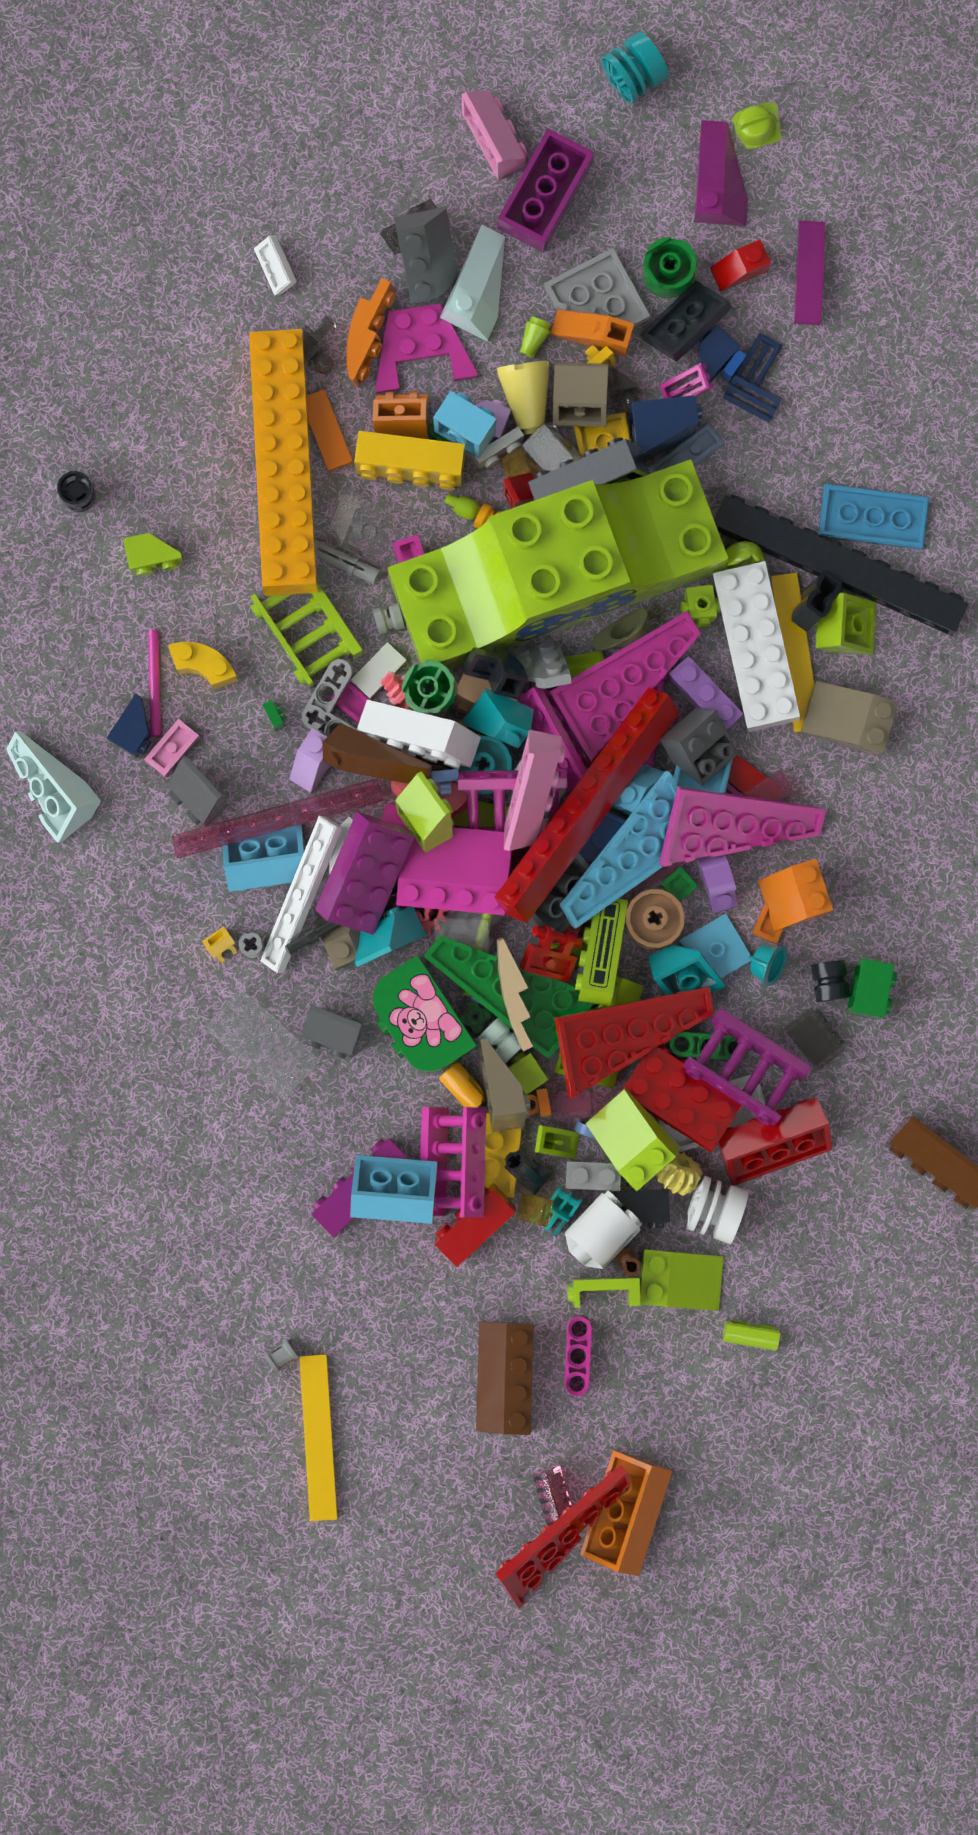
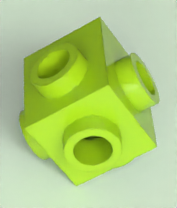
M713 585L687 587L683 593L684 601H681V614L687 611L697 628L710 626V622H714L717 614L720 613V603L718 597L714 598Z

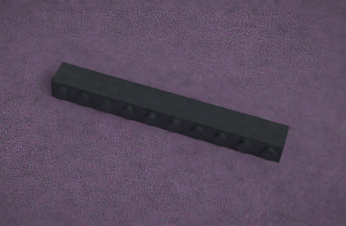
M725 495L714 519L719 533L739 542L748 541L755 543L763 553L817 577L823 571L828 570L842 580V588L947 635L953 636L956 633L969 604L963 601L964 598L959 594L949 592V594L944 593L934 583L928 581L922 583L915 580V576L907 571L897 572L891 569V565L887 562L870 560L860 550L852 549L850 551L843 548L842 543L835 539L828 538L825 540L810 528L804 527L801 529L794 526V522L788 518L779 517L778 519L769 515L770 512L763 507L755 506L754 508L745 504L746 501L741 497Z

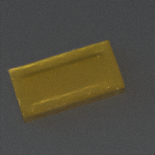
M521 1193L515 1219L547 1227L553 1200Z

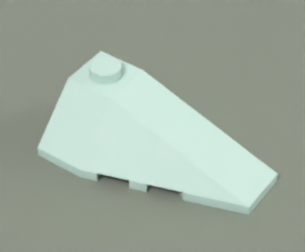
M481 225L440 318L487 341L498 318L505 236Z
M20 730L15 731L6 750L19 777L27 778L30 783L31 792L28 795L31 801L38 799L44 812L39 815L42 824L55 841L61 843L92 818L101 800L83 779Z

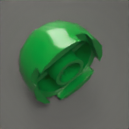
M426 660L418 665H413L408 670L402 683V692H404L405 701L408 706L416 712L437 715L448 710L455 702L458 692L457 680L451 670L442 663Z

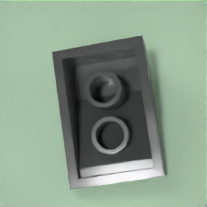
M184 756L167 784L171 790L168 795L178 806L184 803L189 809L186 813L187 816L196 825L201 822L206 827L229 805L222 794Z

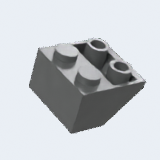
M695 708L660 739L671 761L699 785H704L738 754L716 710Z

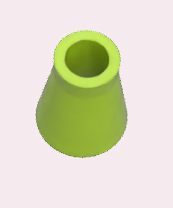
M531 316L530 321L526 322L520 353L534 358L536 352L550 333V324Z

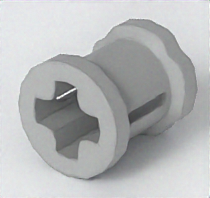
M246 933L241 936L239 949L245 956L256 958L262 954L264 942L258 934ZM257 939L255 944L258 948L255 951L250 949L247 952L248 947L245 942Z
M287 1338L283 1339V1343L270 1352L265 1351L263 1353L269 1365L276 1373L280 1371V1367L290 1360L299 1358Z

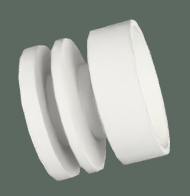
M704 1176L700 1185L693 1193L687 1212L688 1222L686 1229L694 1231L698 1221H701L700 1234L704 1235L708 1227L713 1225V1238L731 1244L739 1228L749 1191L731 1185L726 1194L722 1195V1182L717 1180L713 1190L710 1191L711 1178Z

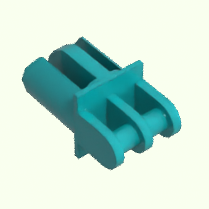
M559 1185L535 1220V1223L540 1225L550 1210L552 1215L543 1229L549 1231L557 1218L562 1219L552 1234L557 1237L582 1202V1199L579 1198L577 1200L571 1196V1192H565L562 1190V1186Z

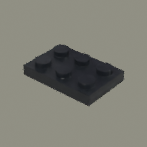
M695 280L640 335L646 343L677 362L732 309V306L727 299Z

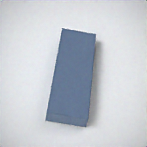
M707 423L648 468L651 474L654 471L662 470L690 459L695 467L725 443L711 425Z

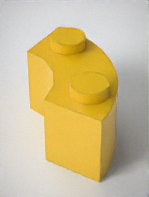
M177 642L168 645L180 675L188 673L200 675L210 683L213 690L239 681L230 663L213 648L196 642Z

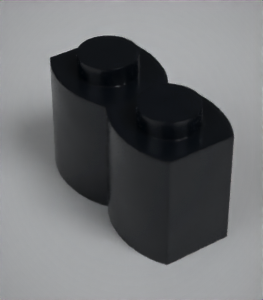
M828 570L823 571L804 589L801 602L792 612V622L806 632L810 631L830 612L832 600L841 591L842 580Z

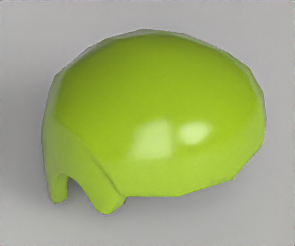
M748 541L733 544L726 550L728 562L725 570L765 561L760 547Z

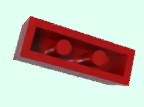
M494 1183L488 1188L484 1186V1218L460 1217L459 1209L454 1215L456 1219L450 1224L444 1223L435 1232L434 1245L458 1267L516 1213V1205Z

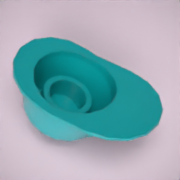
M763 944L756 950L754 955H749L751 973L762 981L763 987L774 985L780 978L788 959L787 947Z

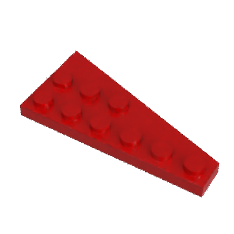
M702 987L555 1017L568 1097L573 1099L580 1092L598 1084L605 1077L618 1072L651 1052L655 1047L668 1042L672 1037L713 1015L714 1008L710 987Z
M622 1465L608 1471L603 1481L596 1487L586 1490L581 1500L575 1505L568 1506L562 1512V1516L554 1523L547 1524L537 1538L525 1543L514 1558L508 1559L500 1565L495 1575L519 1609L525 1603L523 1597L531 1589L536 1591L540 1587L543 1574L546 1571L551 1572L555 1570L582 1540L579 1534L588 1525L593 1527L599 1521L598 1516L603 1507H611L633 1483L629 1473Z

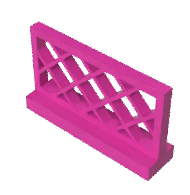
M535 686L518 697L517 701L534 709L531 724L534 731L561 736V745L566 749L563 763H557L556 769H567V788L565 789L569 793L586 773L585 767L589 769L604 746L590 762L587 758L583 757L582 748L574 735L569 732L566 721L560 711L556 709V705L549 695V692L558 686L546 689Z

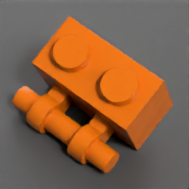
M410 391L409 394L386 392V395H376L373 400L374 433L428 439L429 413L427 404H429V394H418V391Z

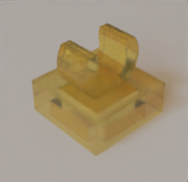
M521 449L514 450L504 457L500 463L505 477L535 472L534 468L528 469L526 461L531 458L530 455H523Z

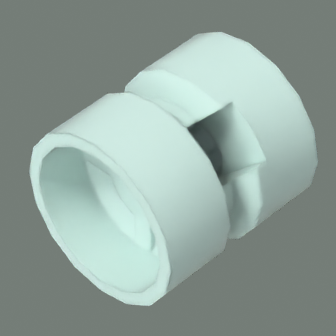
M499 1018L476 1039L480 1043V1039L486 1038L505 1064L521 1049L515 1033H512L510 1027Z

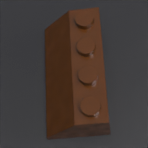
M914 1116L905 1117L886 1141L891 1146L889 1151L901 1160L905 1157L911 1161L910 1167L919 1175L924 1176L926 1173L933 1178L932 1185L943 1193L946 1190L950 1191L955 1195L953 1201L965 1210L968 1207L976 1209L978 1207V1166Z
M479 1321L476 1431L509 1435H531L533 1323Z

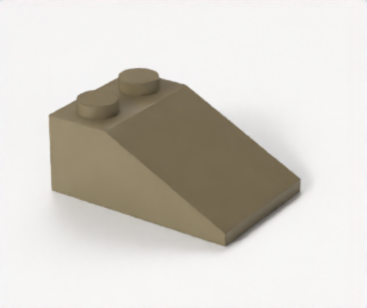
M816 681L801 732L877 756L885 751L899 702L875 694Z
M480 1039L479 1061L492 1132L524 1128L525 1119L529 1118L528 1094H523L522 1085L487 1039Z

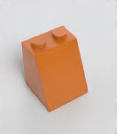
M817 858L790 866L758 880L764 903L767 900L768 914L774 931L825 916L833 911Z

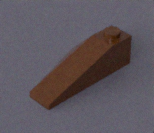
M342 723L323 741V761L345 772L407 784L419 772H422L427 780L431 778V765Z

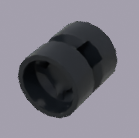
M69 471L59 479L57 484L58 495L70 511L76 513L85 512L94 505L96 491L84 473Z
M845 960L810 965L812 979L818 983L814 987L816 1002L851 997L849 983L843 980L847 975Z

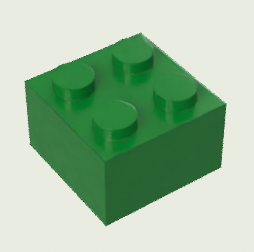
M864 958L855 963L850 990L851 997H849L846 1011L847 1015L878 1021L885 1018L886 1014H890L892 998H888L891 987H895L897 981V972L894 971V964Z

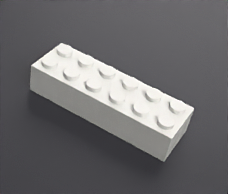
M763 561L713 573L748 732L799 721L800 714L766 562Z

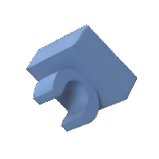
M458 769L431 772V779L436 783L438 796L451 794L450 781L458 780Z

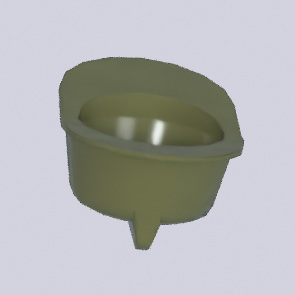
M635 609L597 633L592 642L594 648L604 650L616 646L621 650L652 632L646 623L648 615L646 609Z

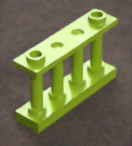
M318 582V593H310L312 595V598L309 599L310 602L276 624L267 611L291 595H274L260 602L257 596L253 594L250 596L254 603L250 606L251 610L258 620L263 617L297 668L293 673L301 685L306 683L309 688H312L314 683L310 677L343 655L347 657L351 654L355 660L363 654L358 642ZM322 610L327 618L323 621L324 624L289 646L281 633L314 611L318 613ZM336 632L341 639L338 643L339 646L304 668L296 654L327 634H334Z

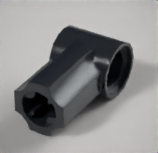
M520 1150L510 1152L505 1158L506 1165L504 1168L517 1178L516 1181L534 1195L539 1192L552 1175L534 1159L531 1160Z

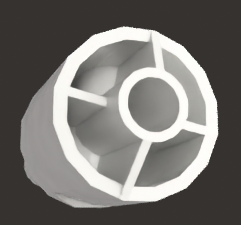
M609 1191L605 1194L601 1193L565 1232L569 1252L586 1267L605 1269L641 1230L639 1227L642 1223L629 1209L623 1212L621 1210L623 1205Z

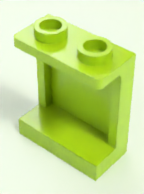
M637 1276L572 1278V1284H567L568 1302H573L574 1308H580L581 1291L626 1290L627 1304L629 1306H641L640 1278Z

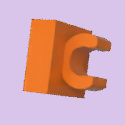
M547 1088L536 1090V1096L528 1095L529 1100L535 1102V1108L529 1110L530 1116L535 1115L538 1111L540 1117L551 1116Z

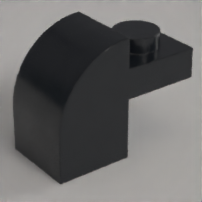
M473 647L462 667L464 675L488 680L493 694L513 699L519 697L529 679L521 662L507 651L494 647L492 652Z

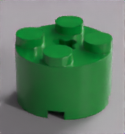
M672 237L661 238L648 248L642 268V277L646 287L653 294L664 299L678 297L685 292L692 284L696 271V255L692 247L687 242L681 239H671ZM667 265L668 268L674 267V270L665 269V266Z

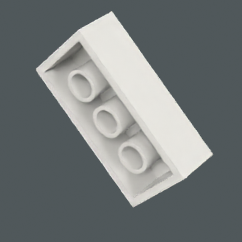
M367 700L357 728L359 732L401 750L414 758L416 754L422 755V759L437 763L438 760L444 761L445 765L459 769L460 765L471 768L481 739L480 736L455 721Z

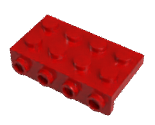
M662 1045L655 1047L651 1052L644 1055L623 1089L626 1088L648 1113L712 1153L742 1105L704 1080H696L686 1073L687 1069L682 1067L686 1060L681 1059L679 1061L671 1056V1051Z

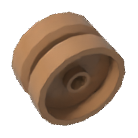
M649 889L639 893L631 900L626 911L624 927L628 937L635 945L645 950H660L668 947L679 937L684 927L685 914L681 903L673 894L660 889ZM650 916H656L658 918L657 925L655 923H649L648 919H650Z

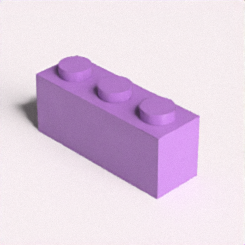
M689 656L669 673L667 679L694 708L717 711L726 731L742 718L743 713Z

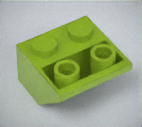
M419 772L397 797L395 802L398 815L426 853L453 837L452 826L454 822L450 815L453 811L445 798L441 800L437 794L438 789L431 778L427 780L424 774Z

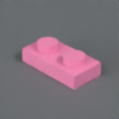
M178 719L144 760L166 778L200 736Z

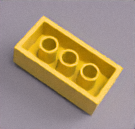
M358 431L354 460L356 474L361 475V478L364 480L374 481L377 477L387 478V482L402 484L403 480L413 481V485L419 487H429L430 483L440 485L439 488L443 490H455V487H461L465 444Z

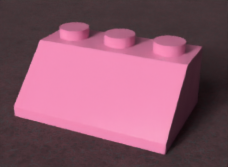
M490 90L461 94L462 114L497 180L525 167L526 157L528 156L527 150L522 142H517L514 136L516 131L511 120H505L502 114L504 109L499 98H494Z

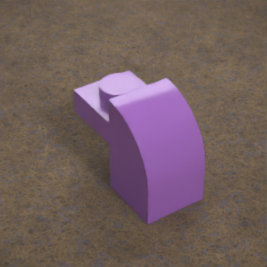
M726 856L696 858L700 876L706 887L712 913L738 906L735 893L736 886Z

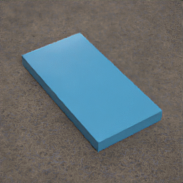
M824 484L818 536L923 550L930 497Z

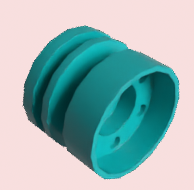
M637 31L624 40V51L619 47H614L611 54L606 53L601 57V64L610 84L623 100L629 104L636 102L638 96L646 94L645 84L650 88H655L669 77L668 68L660 52L653 42L641 31Z

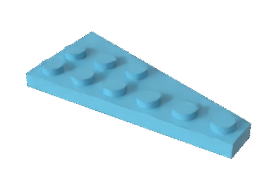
M665 771L560 903L572 927H579L662 868L659 862L678 787L670 772Z

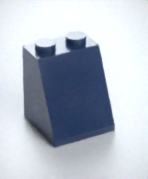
M695 395L631 403L629 420L632 442L640 446L646 462L688 439L695 433L697 426H700V419H702L701 403L696 404Z

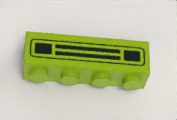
M615 900L589 919L591 921L590 928L585 927L583 943L587 944V950H581L579 966L584 967L583 974H577L575 990H580L578 1001L611 1006L628 900Z

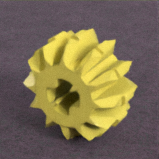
M678 1152L676 1158L657 1173L656 1176H658L657 1181L665 1185V1189L668 1188L673 1194L678 1192L684 1196L686 1193L691 1194L696 1189L703 1172L699 1169L700 1164L693 1161V1157L686 1156L685 1152L681 1154Z

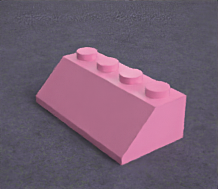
M529 730L504 825V850L511 851L533 845L538 835L545 829L546 819H543L544 812L550 811L553 796L549 795L551 787L556 788L559 772L556 771L557 763L562 764L566 748L561 745V736Z

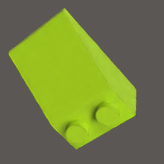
M626 1088L585 1123L617 1171L636 1191L674 1160L681 1148Z
M643 1249L640 1274L641 1304L719 1311L724 1256Z

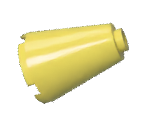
M549 361L528 362L497 368V374L516 426L520 430H524V435L540 433L539 427H544Z

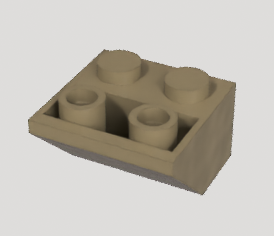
M555 363L553 425L606 427L608 414V364Z

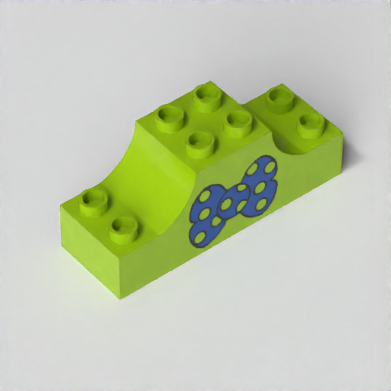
M690 459L629 481L614 484H596L593 480L489 516L486 523L469 535L443 548L387 567L390 584L419 663L433 660L442 663L449 669H453L465 664L473 647L491 652L494 647L506 650L713 576V573L724 571L728 562V556L694 465Z

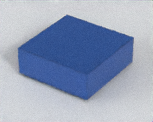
M739 350L736 351L724 368L722 378L730 383L746 358L744 353Z

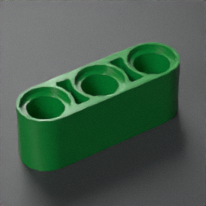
M681 1032L669 1041V1050L677 1057L688 1058L690 1056L697 1059L702 1052V1042L707 1039L709 1040L712 1034ZM724 1036L710 1060L728 1061L731 1057V1054L728 1052V1046L731 1042H737L738 1040L731 1036ZM682 1037L687 1040L689 1046L686 1052H678L675 1049L674 1042L677 1038Z

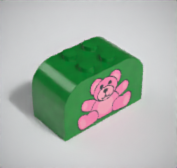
M417 955L385 975L375 986L373 1005L380 1017L376 1022L385 1036L391 1034L395 1040L391 1046L401 1059L405 1056L415 1069L425 1073L442 1071L477 1048Z

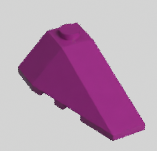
M701 120L693 222L746 226L748 200L728 122Z

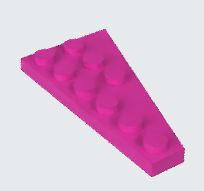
M687 611L571 679L572 683L558 686L549 692L589 762L614 735L647 688L653 689L701 634Z
M677 787L659 864L662 867H666L676 862L695 861L696 858L716 857L750 850L751 847L761 845L766 847L774 845L776 842L786 840L791 842L820 836L826 810L817 806Z

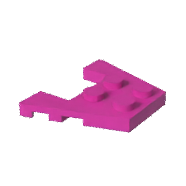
M440 303L388 312L375 387L376 394L400 390L396 363L450 355L454 382L477 378V371L451 323L440 318L443 311Z

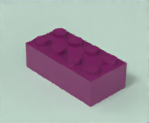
M547 128L498 217L497 229L544 253L593 164L594 152Z
M356 812L315 910L328 922L373 935L415 836L401 825Z

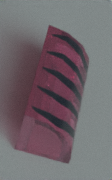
M560 1465L532 1473L546 1525L554 1523L562 1516V1512L571 1505Z

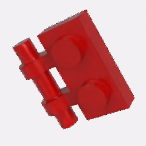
M534 926L532 935L540 938L538 945L528 943L519 968L525 972L568 982L578 957L570 952L573 947H581L582 938L575 936L573 932L555 931L550 926ZM553 941L560 943L558 950L550 948Z

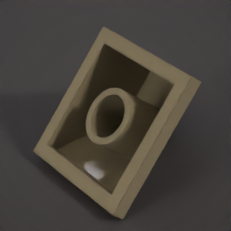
M322 918L315 921L316 927L326 922V920ZM340 925L321 936L336 971L355 963L361 931Z

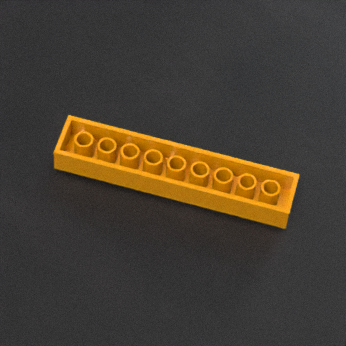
M302 329L249 332L262 588L265 596L318 593Z

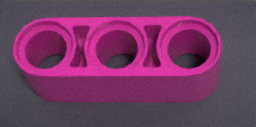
M580 1315L572 1317L566 1327L564 1385L567 1392L573 1396L585 1394L589 1388L592 1328L588 1319ZM583 1321L586 1324L587 1329L583 1335L577 1336L572 1333L571 1328L574 1322ZM576 1348L585 1351V1359L580 1363H575L570 1359L572 1350ZM573 1376H581L584 1379V1386L580 1390H573L569 1387V1380Z

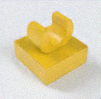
M593 345L585 351V354L588 356L586 358L588 360L587 363L608 364V372L616 366L614 354L607 346L600 352Z
M224 926L202 941L212 958L217 957L222 963L225 962L222 952L226 949H230L234 955L237 953L233 945L235 942Z

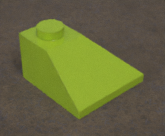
M839 593L832 602L830 612L817 624L815 648L834 653L874 655L876 602L846 593Z

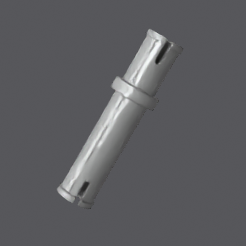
M315 540L316 558L346 571V574L350 577L355 575L375 585L381 573L380 569L360 561L358 556L351 557Z

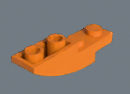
M381 278L370 301L360 297L350 324L347 341V369L349 379L358 388L362 381L365 382L370 373L369 366L373 358H377L381 352L382 341L375 331H379L384 322L383 315L387 307L392 306L396 297V290L392 283Z

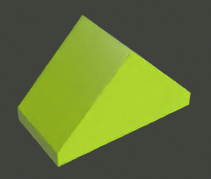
M539 1125L534 1152L576 1159L579 1133Z

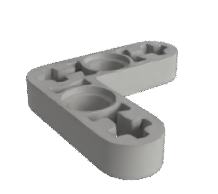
M336 659L330 663L302 713L304 725L309 729H315L326 737L331 734L330 728L334 723H342L357 730L356 726L332 713L353 675V666L348 660ZM344 664V670L347 672V675H341L338 678L337 683L342 684L339 688L335 683L327 681V678L334 679L337 674L334 667ZM329 686L334 690L335 696L332 701L327 702L321 698L320 692L323 687ZM318 710V717L324 721L327 720V716L331 718L326 724L324 731L320 729L324 724L319 721L313 724L310 723L311 717L308 715L309 712L313 713Z

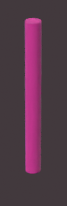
M149 630L151 737L161 736L159 631Z

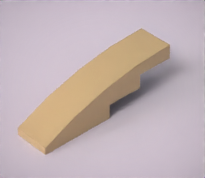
M500 938L497 940V955L502 996L510 1024L521 1049L525 1051L533 1047L521 1022L530 1018V1015L519 992L528 987L504 939Z

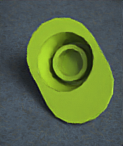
M767 102L749 106L737 112L732 118L736 134L747 149L758 148L782 139L777 103Z

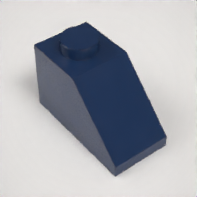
M718 325L712 331L709 330L699 340L698 364H706L707 369H705V372L710 375L709 383L719 375L741 347Z
M135 693L107 736V739L137 758L139 754L144 755L151 745L149 738L151 735L143 699Z

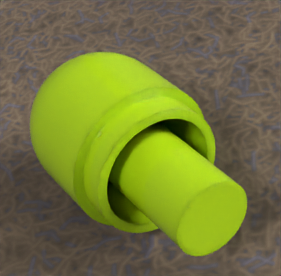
M448 493L444 503L454 507L453 512L466 520L475 519L480 511L478 502L467 496L460 495L458 498Z

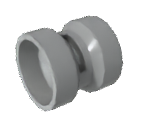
M398 602L390 604L386 609L376 608L372 610L379 635L386 634L390 629L400 630L405 628Z

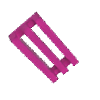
M700 363L659 385L663 398H674L702 383V386L683 396L695 395L698 397L713 389V384L709 383L708 380L710 375L705 372V369H707L706 364ZM697 373L699 374L698 378L682 385L681 387L671 391L670 393L668 392L667 389L679 384L680 382L692 377Z

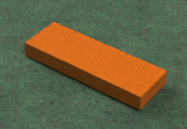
M325 390L307 395L308 421L328 472L352 464L353 460Z

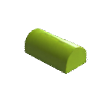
M727 1319L724 1324L722 1342L777 1351L781 1333L778 1327Z

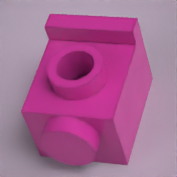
M418 534L392 543L398 563L425 554Z

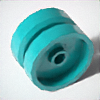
M480 736L481 739L471 768L460 765L458 772L483 771L479 768V764L483 760L489 763V768H485L484 771L513 770V758L510 750L500 740L491 736ZM480 790L478 794L487 795L494 793L491 790Z

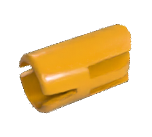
M460 1062L454 1063L439 1077V1080L463 1107L478 1108L486 1100L483 1088Z

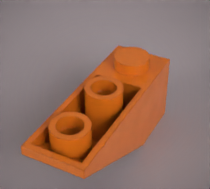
M557 310L550 335L587 347L593 345L598 350H602L607 346L614 355L625 358L635 323L607 315Z

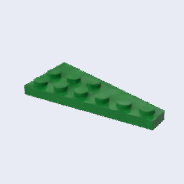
M439 935L423 956L513 1030L502 996L498 972V957ZM516 964L528 987L519 992L530 1015V1018L522 1021L521 1024L533 1047L549 1059L559 1047L555 1017L589 1011L594 1003L578 1001L580 990H575V986L557 979L525 972Z

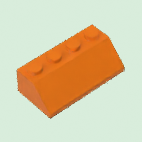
M613 1450L606 1473L622 1465L629 1473L633 1483L611 1507H603L598 1516L599 1521L593 1527H588L580 1555L616 1572L639 1576L672 1470Z

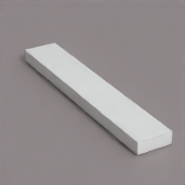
M319 816L260 960L276 973L284 974L291 957L286 951L285 945L299 937L343 829L325 816Z

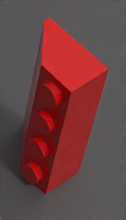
M817 1097L811 1100H802L797 1105L786 1109L775 1110L782 1117L774 1126L763 1124L756 1118H753L745 1124L726 1129L717 1145L731 1185L735 1186L833 1150L829 1123Z

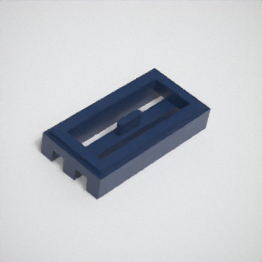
M761 333L758 334L744 362L737 371V374L742 376L760 342L766 343L747 377H744L751 381L769 347L772 346L774 348L756 382H753L759 386L782 348L781 344Z
M737 373L723 399L768 423L771 421L782 400L781 397ZM737 382L773 401V406L737 387ZM732 392L766 409L767 411H769V413L767 414L766 412L756 408L755 406L732 395Z

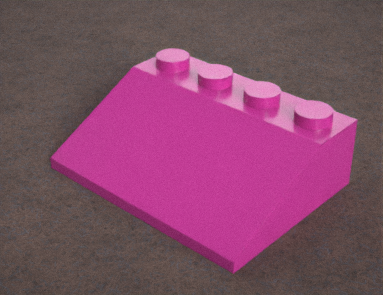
M452 827L453 837L426 853L414 838L399 873L396 905L506 915L494 898L511 875L513 850H504V832Z

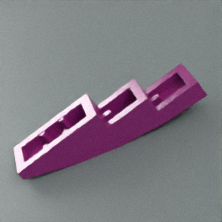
M799 220L794 285V324H821L825 222Z

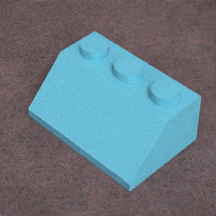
M301 822L222 834L223 862L229 892L292 883L305 851Z
M356 1155L350 1217L432 1224L437 1162Z

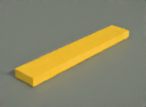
M797 573L771 576L770 579L800 714V720L792 722L794 733L801 732L814 688V679L806 631L791 620L794 608L801 602V594Z
M327 1354L299 1356L310 1521L336 1520L338 1516Z

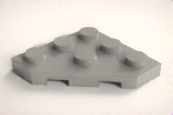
M614 248L543 284L556 310L612 316L635 323L634 327L650 319V314Z
M547 641L536 647H518L508 652L521 662L529 678L528 681L536 682V687L546 689L572 683L559 642Z

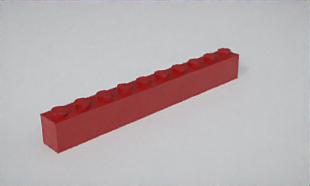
M648 687L495 895L494 898L507 915L526 924L531 919L680 714L669 695Z

